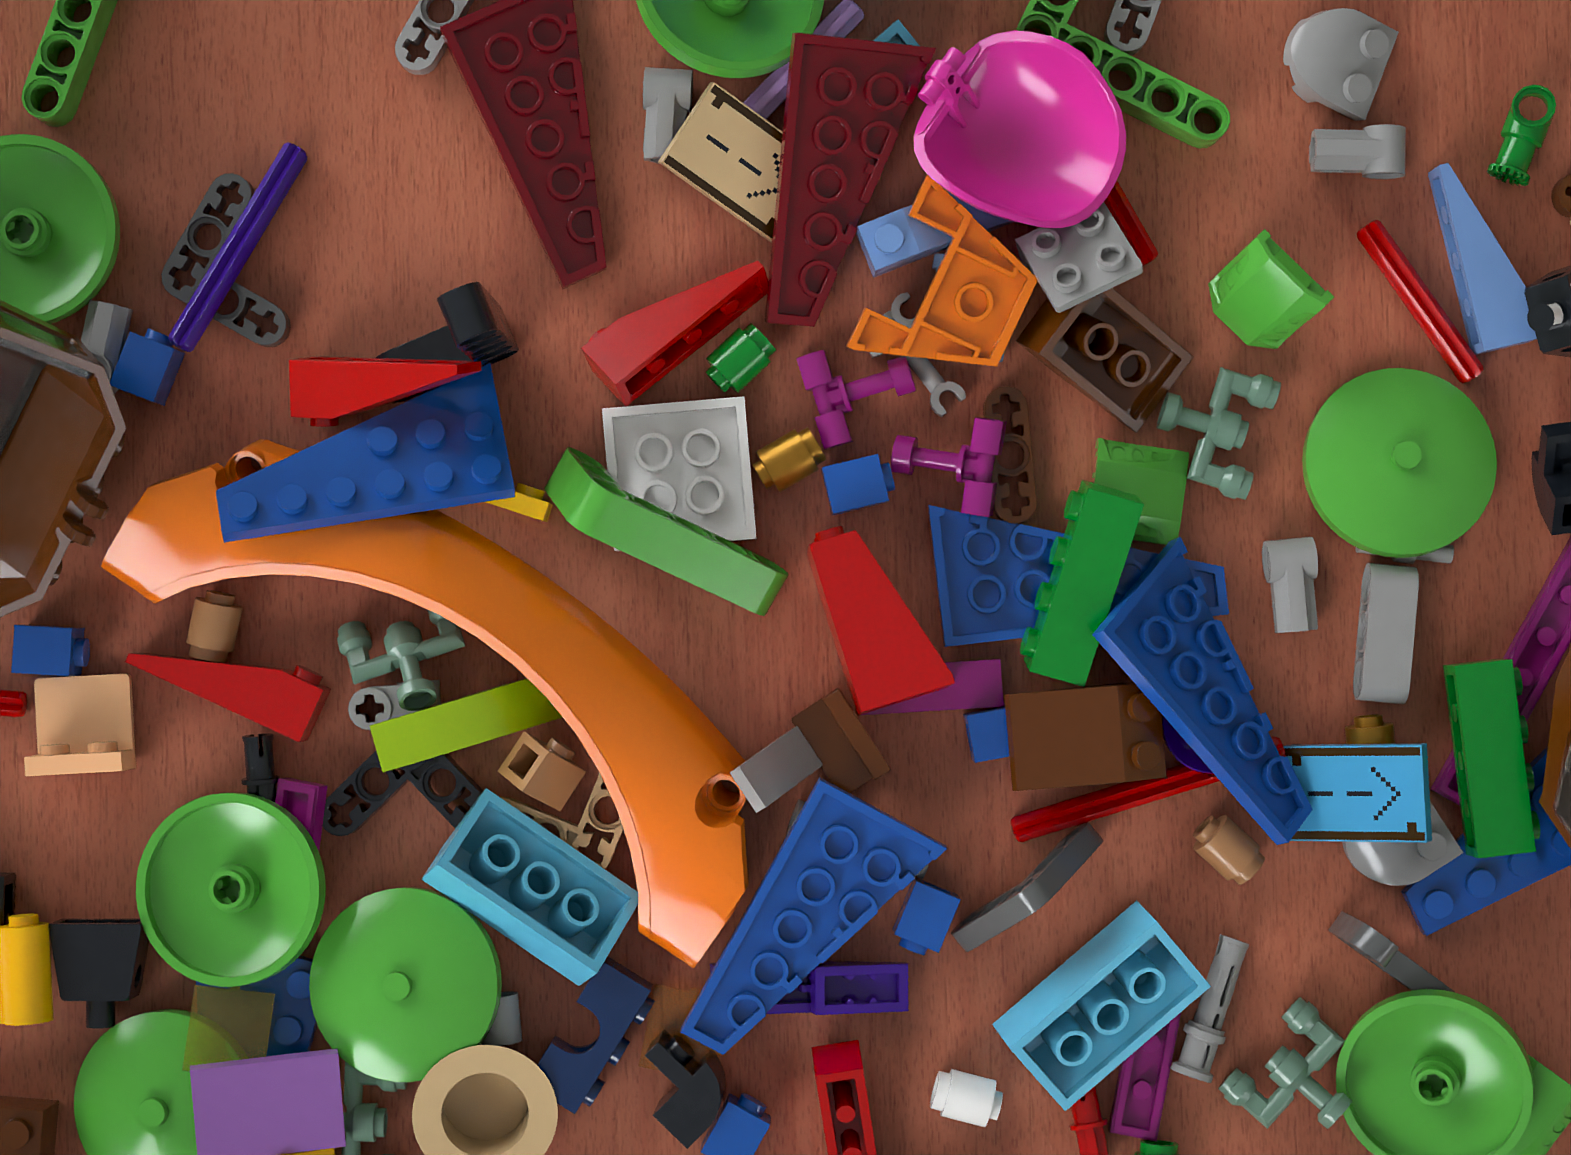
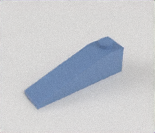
M1449 163L1437 166L1428 172V177L1470 348L1475 355L1536 340L1535 331L1529 326L1527 321L1529 309L1524 294L1525 284Z
M949 193L988 232L1014 222L978 210ZM912 205L859 225L856 232L873 278L947 249L952 237L907 216Z

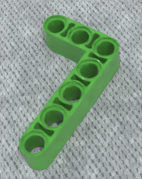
M118 0L55 1L22 91L23 106L29 114L52 127L64 126L72 121ZM91 3L92 10L90 16L83 22H74L73 17L77 7L81 4ZM74 47L75 57L72 63L65 67H58L57 59L60 52L65 48ZM49 92H58L59 98L55 108L51 111L42 112L41 100Z
M1030 0L1016 30L1040 29L1045 35L1064 41L1086 53L1089 60L1100 71L1111 88L1122 112L1199 149L1214 145L1227 131L1230 124V113L1226 105L1220 100L1067 24L1079 0H1069L1068 3L1059 6L1050 3L1048 0ZM1119 70L1128 74L1132 81L1131 89L1126 91L1116 90L1109 82V73ZM1164 92L1170 95L1174 102V109L1171 112L1158 111L1152 104V94ZM1198 113L1209 114L1216 122V131L1211 134L1200 132L1194 124V116Z
M566 448L544 487V490L565 519L584 534L758 615L765 616L789 575L783 568L767 558L623 490L601 463L574 448Z

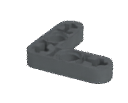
M233 173L223 174L213 181L164 265L161 276L165 290L186 304L190 301L255 193L252 185L241 176ZM237 185H240L238 193L244 197L240 205L231 203L224 213L225 216L233 219L228 227L219 218L209 215V212L213 207L221 213L227 202L221 196L222 191L225 188L233 190ZM205 225H216L221 231L220 244L212 250L201 249L196 239L198 231ZM188 249H190L199 257L209 260L206 267L196 262L191 271L192 277L196 279L194 286L184 285L179 291L180 282L174 276L178 270L186 272L190 268L194 260L185 256ZM236 282L233 283L230 289L234 290L239 297L237 309L229 315H222L216 311L213 316L214 320L264 347H276L282 344L288 338L291 330L290 320L281 308ZM251 300L256 301V304L250 310L263 318L270 317L272 313L276 314L273 322L279 328L275 334L267 332L263 338L260 337L261 327L246 318L244 319L243 327L238 326L237 323L248 313Z
M1089 822L1083 823L1062 839L1023 882L971 913L953 929L951 935L965 952H969L1027 918L1044 906L1103 843V839Z
M1341 911L1328 929L1329 932L1409 990L1437 989L1454 992L1443 982L1398 951L1399 947L1361 920Z

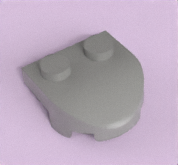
M1347 8L1321 11L1311 15L1309 18L1300 20L1287 38L1283 55L1284 65L1290 67L1295 83L1292 86L1293 91L1307 103L1319 102L1354 121L1366 120L1399 32L1360 11Z
M1431 801L1432 841L1342 842L1348 860L1357 871L1374 881L1393 886L1416 883L1463 854V851Z

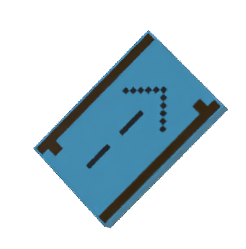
M1427 743L1291 744L1283 746L1285 756L1288 757L1313 809L1290 841L1420 843L1432 841Z

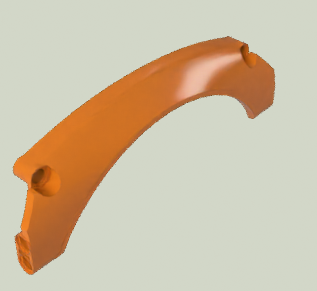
M259 439L239 450L228 460L225 467L215 463L156 482L147 487L140 500L126 517L106 553L101 567L154 604L187 588L229 578L259 575H296L350 582L398 596L439 614L479 638L513 664L547 697L576 733L601 774L618 811L631 851L638 889L639 932L693 969L735 911L749 885L745 819L738 815L747 798L730 774L732 770L744 763L745 760L693 701L638 648L595 612L535 568L437 509L224 543L216 490L257 472L251 465L250 457L256 459L263 469L300 452L268 439ZM721 780L733 782L740 792L734 793L726 790Z

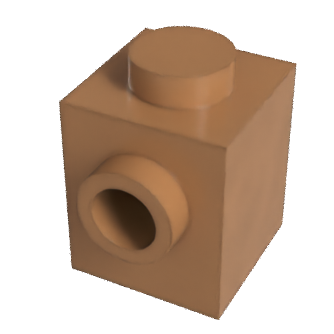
M525 731L498 769L500 774L523 793L558 811L562 810L586 773L583 768L571 760L575 755L571 748L551 737L548 743H545Z

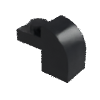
M1571 422L1542 425L1539 451H1533L1531 458L1532 479L1537 504L1551 536L1571 533Z
M664 1029L651 1042L645 1056L675 1086L658 1102L653 1116L688 1149L711 1126L718 1114L725 1093V1073L719 1058L712 1049L697 1062L694 1059L695 1052L692 1047L680 1036L675 1035L672 1037Z

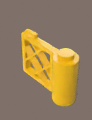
M34 913L8 916L9 924L0 926V1024L19 1026L50 1022L54 1020L49 923L39 922L38 914Z

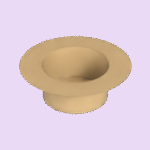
M495 1045L467 1047L441 1059L429 1070L420 1083L412 1110L415 1137L424 1155H544L555 1135L558 1119L556 1096L545 1073L525 1055L515 1050Z

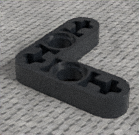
M375 751L326 799L322 826L327 832L336 836H345L356 832L410 781L443 817L456 828L467 811L462 805L456 806L454 811H452L448 804L461 797L467 788L472 795L463 800L472 807L483 790L447 753L400 767V769L405 771L401 777L397 769L387 771L386 773L389 777L387 790L380 795L372 794L365 787L364 779L366 773L371 768H381L377 751ZM438 769H447L455 776V789L448 796L438 795L431 787V777ZM353 786L358 796L370 803L371 806L367 810L364 803L358 804L349 813V817L353 821L351 825L347 822L337 825L333 820L337 814L333 806L335 803L339 806L349 804L356 797L355 794L349 792V788Z

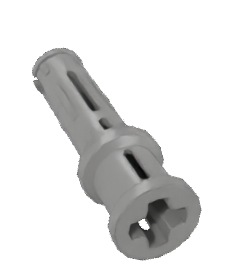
M1220 934L1216 952L1206 978L1211 987L1201 995L1194 1019H1189L1188 1023L1184 1025L1183 1031L1187 1035L1179 1060L1172 1063L1171 1069L1173 1071L1200 1081L1212 1083L1214 1076L1210 1073L1218 1045L1224 1044L1226 1039L1224 1036L1225 1031L1221 1029L1242 962L1249 947L1248 943Z

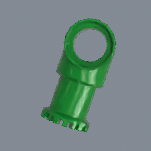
M1529 85L1519 90L1513 98L1501 131V137L1504 140L1495 163H1491L1487 169V174L1495 177L1496 180H1501L1503 177L1502 182L1506 183V180L1510 179L1509 184L1526 186L1529 184L1530 176L1527 172L1536 149H1540L1543 146L1556 109L1555 97L1549 89L1542 85ZM1538 97L1546 104L1547 113L1539 120H1527L1520 114L1519 104L1525 98Z

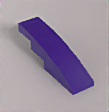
M825 961L814 968L797 988L790 994L787 993L766 1014L811 1012L815 1015L909 1011L908 963ZM710 963V974L716 963Z

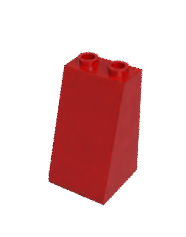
M837 526L816 533V538L813 539L814 543L809 544L806 554L857 716L939 691L955 684L953 674L857 531L853 530L844 533L843 526Z

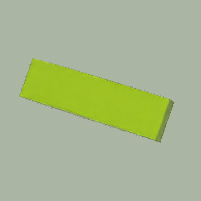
M525 678L369 725L381 769L384 773L562 718V716L547 697Z

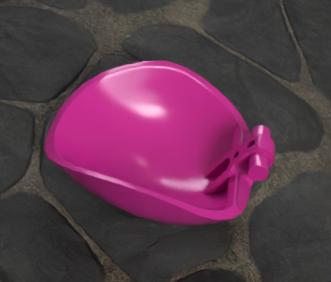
M1014 30L996 33L979 41L965 54L956 48L950 47L943 59L936 60L924 76L927 82L919 92L918 97L927 106L915 130L914 152L921 168L931 179L963 202L978 210L1006 220L1041 228H1065L1074 226L1089 218L1110 194L1122 170L1126 152V129L1123 115L1111 88L1100 71L1078 49L1052 36L1035 32Z

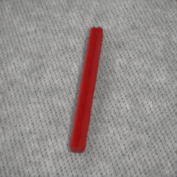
M1271 737L1279 755L1286 757L1280 738ZM1182 764L1166 769L1167 777L1124 782L1014 816L1011 819V827L1015 839L1018 842H1024L1220 780L1214 773L1198 772Z

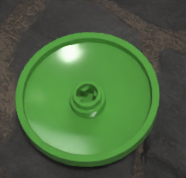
M636 0L639 12L648 30L668 53L691 68L724 78H750L764 75L783 67L790 61L792 33L813 34L820 20L824 0Z
M12 134L0 136V300L52 324L71 316L86 306L99 293L109 278L116 262L120 243V221L117 206L110 188L97 169L69 147L52 139L36 135ZM3 318L9 326L22 327L14 322H11Z
M1388 368L1365 373L1352 379L1326 400L1309 426L1303 447L1302 467L1305 486L1314 508L1328 527L1349 544L1372 554L1393 558H1410L1426 555L1446 547L1461 537L1477 522L1490 501L1494 489L1497 459L1494 440L1483 415L1460 389L1448 381L1427 372L1407 368Z
M247 793L207 795L190 801L176 809L158 826L149 839L140 859L136 879V901L140 921L146 936L157 953L166 963L184 976L200 983L219 987H235L259 982L278 974L291 965L304 952L314 937L321 921L326 896V881L321 856L311 835L303 824L279 804L264 797Z
M401 887L365 896L343 910L332 921L319 941L313 957L309 991L317 1025L332 1049L338 1048L340 1058L358 1071L374 1078L392 1082L422 1081L429 1070L449 1054L467 1047L481 1045L497 1016L501 999L502 976L494 944L484 926L472 913L439 892L416 887Z
M1437 989L1412 990L1390 996L1378 1002L1367 1010L1353 1025L1346 1037L1337 1062L1336 1091L1337 1093H1345L1352 1100L1343 1116L1353 1134L1373 1155H1508L1522 1138L1532 1113L1535 1094L1533 1069L1526 1049L1518 1035L1492 1009L1477 1000L1455 992Z
M151 1010L119 1022L104 1033L92 1046L83 1061L77 1077L74 1093V1116L78 1135L86 1154L197 1155L190 1066L249 1059L238 1042L217 1023L186 1010Z

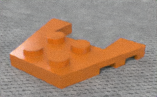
M927 175L907 216L951 236L952 240L911 327L908 328L864 307L846 347L858 351L997 367L1033 292L1037 279L995 236H992L974 219L973 215L962 204L958 203L942 186Z

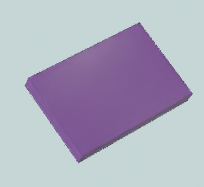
M338 1048L190 1066L197 1155H281L346 1146Z

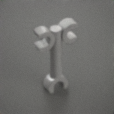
M908 292L897 296L891 305V311L889 310L883 316L910 328L915 317L906 319L900 313L901 305L906 303L911 297ZM870 352L869 354L872 358H876L883 353ZM906 356L909 366L931 393L930 406L936 415L942 417L947 413L939 402L941 393L946 391L952 392L960 402L966 398L963 388L955 382H946L927 358Z

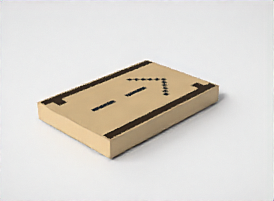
M710 82L658 163L772 243L783 132L718 84Z

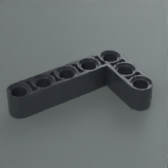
M472 282L454 288L437 298L447 326L392 348L375 358L481 361L482 367L489 363L492 365L514 355L519 351V348L501 306L480 282ZM437 387L394 401L392 404L409 400Z

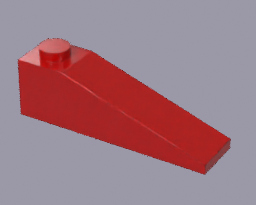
M757 260L618 318L607 328L598 330L592 335L589 342L581 348L592 372L625 407L628 406L767 295L768 278L764 266Z
M326 356L290 359L291 417L310 418V426L314 427L338 426L339 417L357 415L481 371V361Z
M129 653L125 660L126 663L297 742L309 739L331 691V688L320 684L323 678L322 675L300 665H296L295 670L292 671L284 668L230 662L220 663L148 653Z
M859 1040L811 1047L828 1155H877Z

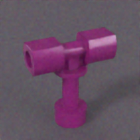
M825 350L796 358L805 389L807 391L812 390L820 415L814 418L825 450L853 442L845 417V413L853 411L852 401L895 388L898 397L916 391L906 356L887 360L889 367L887 371L849 383H845L842 375L833 377Z
M976 417L974 419L971 446L963 444L959 453L918 447L917 437L897 435L892 450L891 471L912 475L915 466L956 472V481L965 483L961 513L985 517L993 516L997 482L991 481L995 455L1002 454L1007 421Z

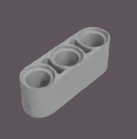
M1367 563L1364 568L1353 676V694L1356 700L1405 704L1408 699L1419 590V574L1416 567Z

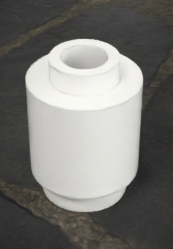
M951 1069L950 1073L938 1071L931 1095L930 1108L939 1110L942 1117L986 1127L989 1119L997 1120L999 1116L1003 1092L996 1090V1080L954 1069Z

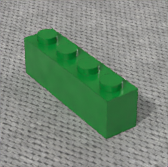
M1085 480L1081 481L1078 492L1074 490L1070 492L1064 509V518L1069 519L1064 536H1057L1050 552L1049 564L1054 565L1049 583L1042 582L1036 595L1034 608L1039 610V614L1034 628H1026L1020 646V654L1025 655L1024 661L1029 672L1085 687L1099 644L1092 634L1109 614L1144 507V503L1137 495Z
M1492 659L1443 665L1466 855L1475 858H1487L1536 852L1535 839L1540 838V822L1536 811H1531L1529 792L1534 790V774L1530 763H1525L1523 744L1528 742L1529 733L1524 715H1519L1517 696H1521L1523 691L1521 673L1517 667L1513 668L1512 659Z

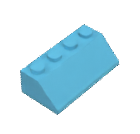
M487 788L481 793L446 840L421 879L578 986L598 973L638 905V892Z
M1136 900L992 1025L1009 1049L1063 1110L1066 1111L1211 986L1159 923Z

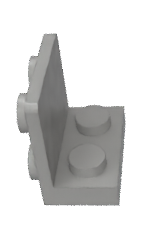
M1104 202L1089 218L1074 226L1065 228L1039 227L1015 239L1020 262L1035 275L1037 282H1039L1053 308L1058 313L1143 273L1142 262Z

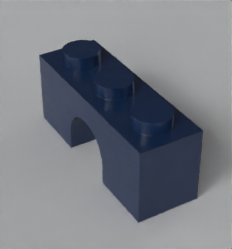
M608 956L598 973L590 978L577 1000L579 1004L592 1011L597 1017L600 1024L599 1037L589 1045L574 1046L555 1035L537 1064L550 1081L557 1104L574 1114L582 1102L589 1107L592 1105L605 1083L598 1078L599 1074L607 1062L616 1066L630 1043L623 1035L632 1021L639 1025L642 1024L655 1000L648 997L653 986L652 983Z

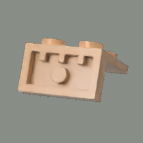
M130 674L37 678L34 681L38 755L24 757L25 776L114 772L136 768L132 678Z

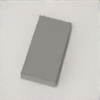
M796 726L732 770L730 774L757 813L823 766L799 727Z

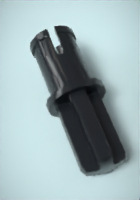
M262 733L258 734V737H254L253 734L242 736L246 778L241 779L242 785H247V794L257 795L275 802V783H278L280 776L275 775L273 734Z

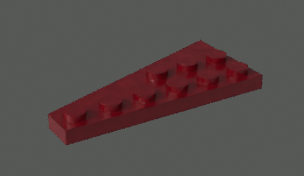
M500 0L440 26L443 39L562 289L606 270L605 249L600 210L598 208L594 161L592 159L590 128L573 0Z
M792 33L765 322L815 327L836 279V272L848 244H851L862 212L871 199L899 135L898 130L909 105L913 103L919 89L918 84L927 64H930L936 48Z

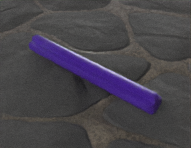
M289 142L282 146L170 332L169 340L176 347L187 352L194 350L305 165L307 155L302 148Z

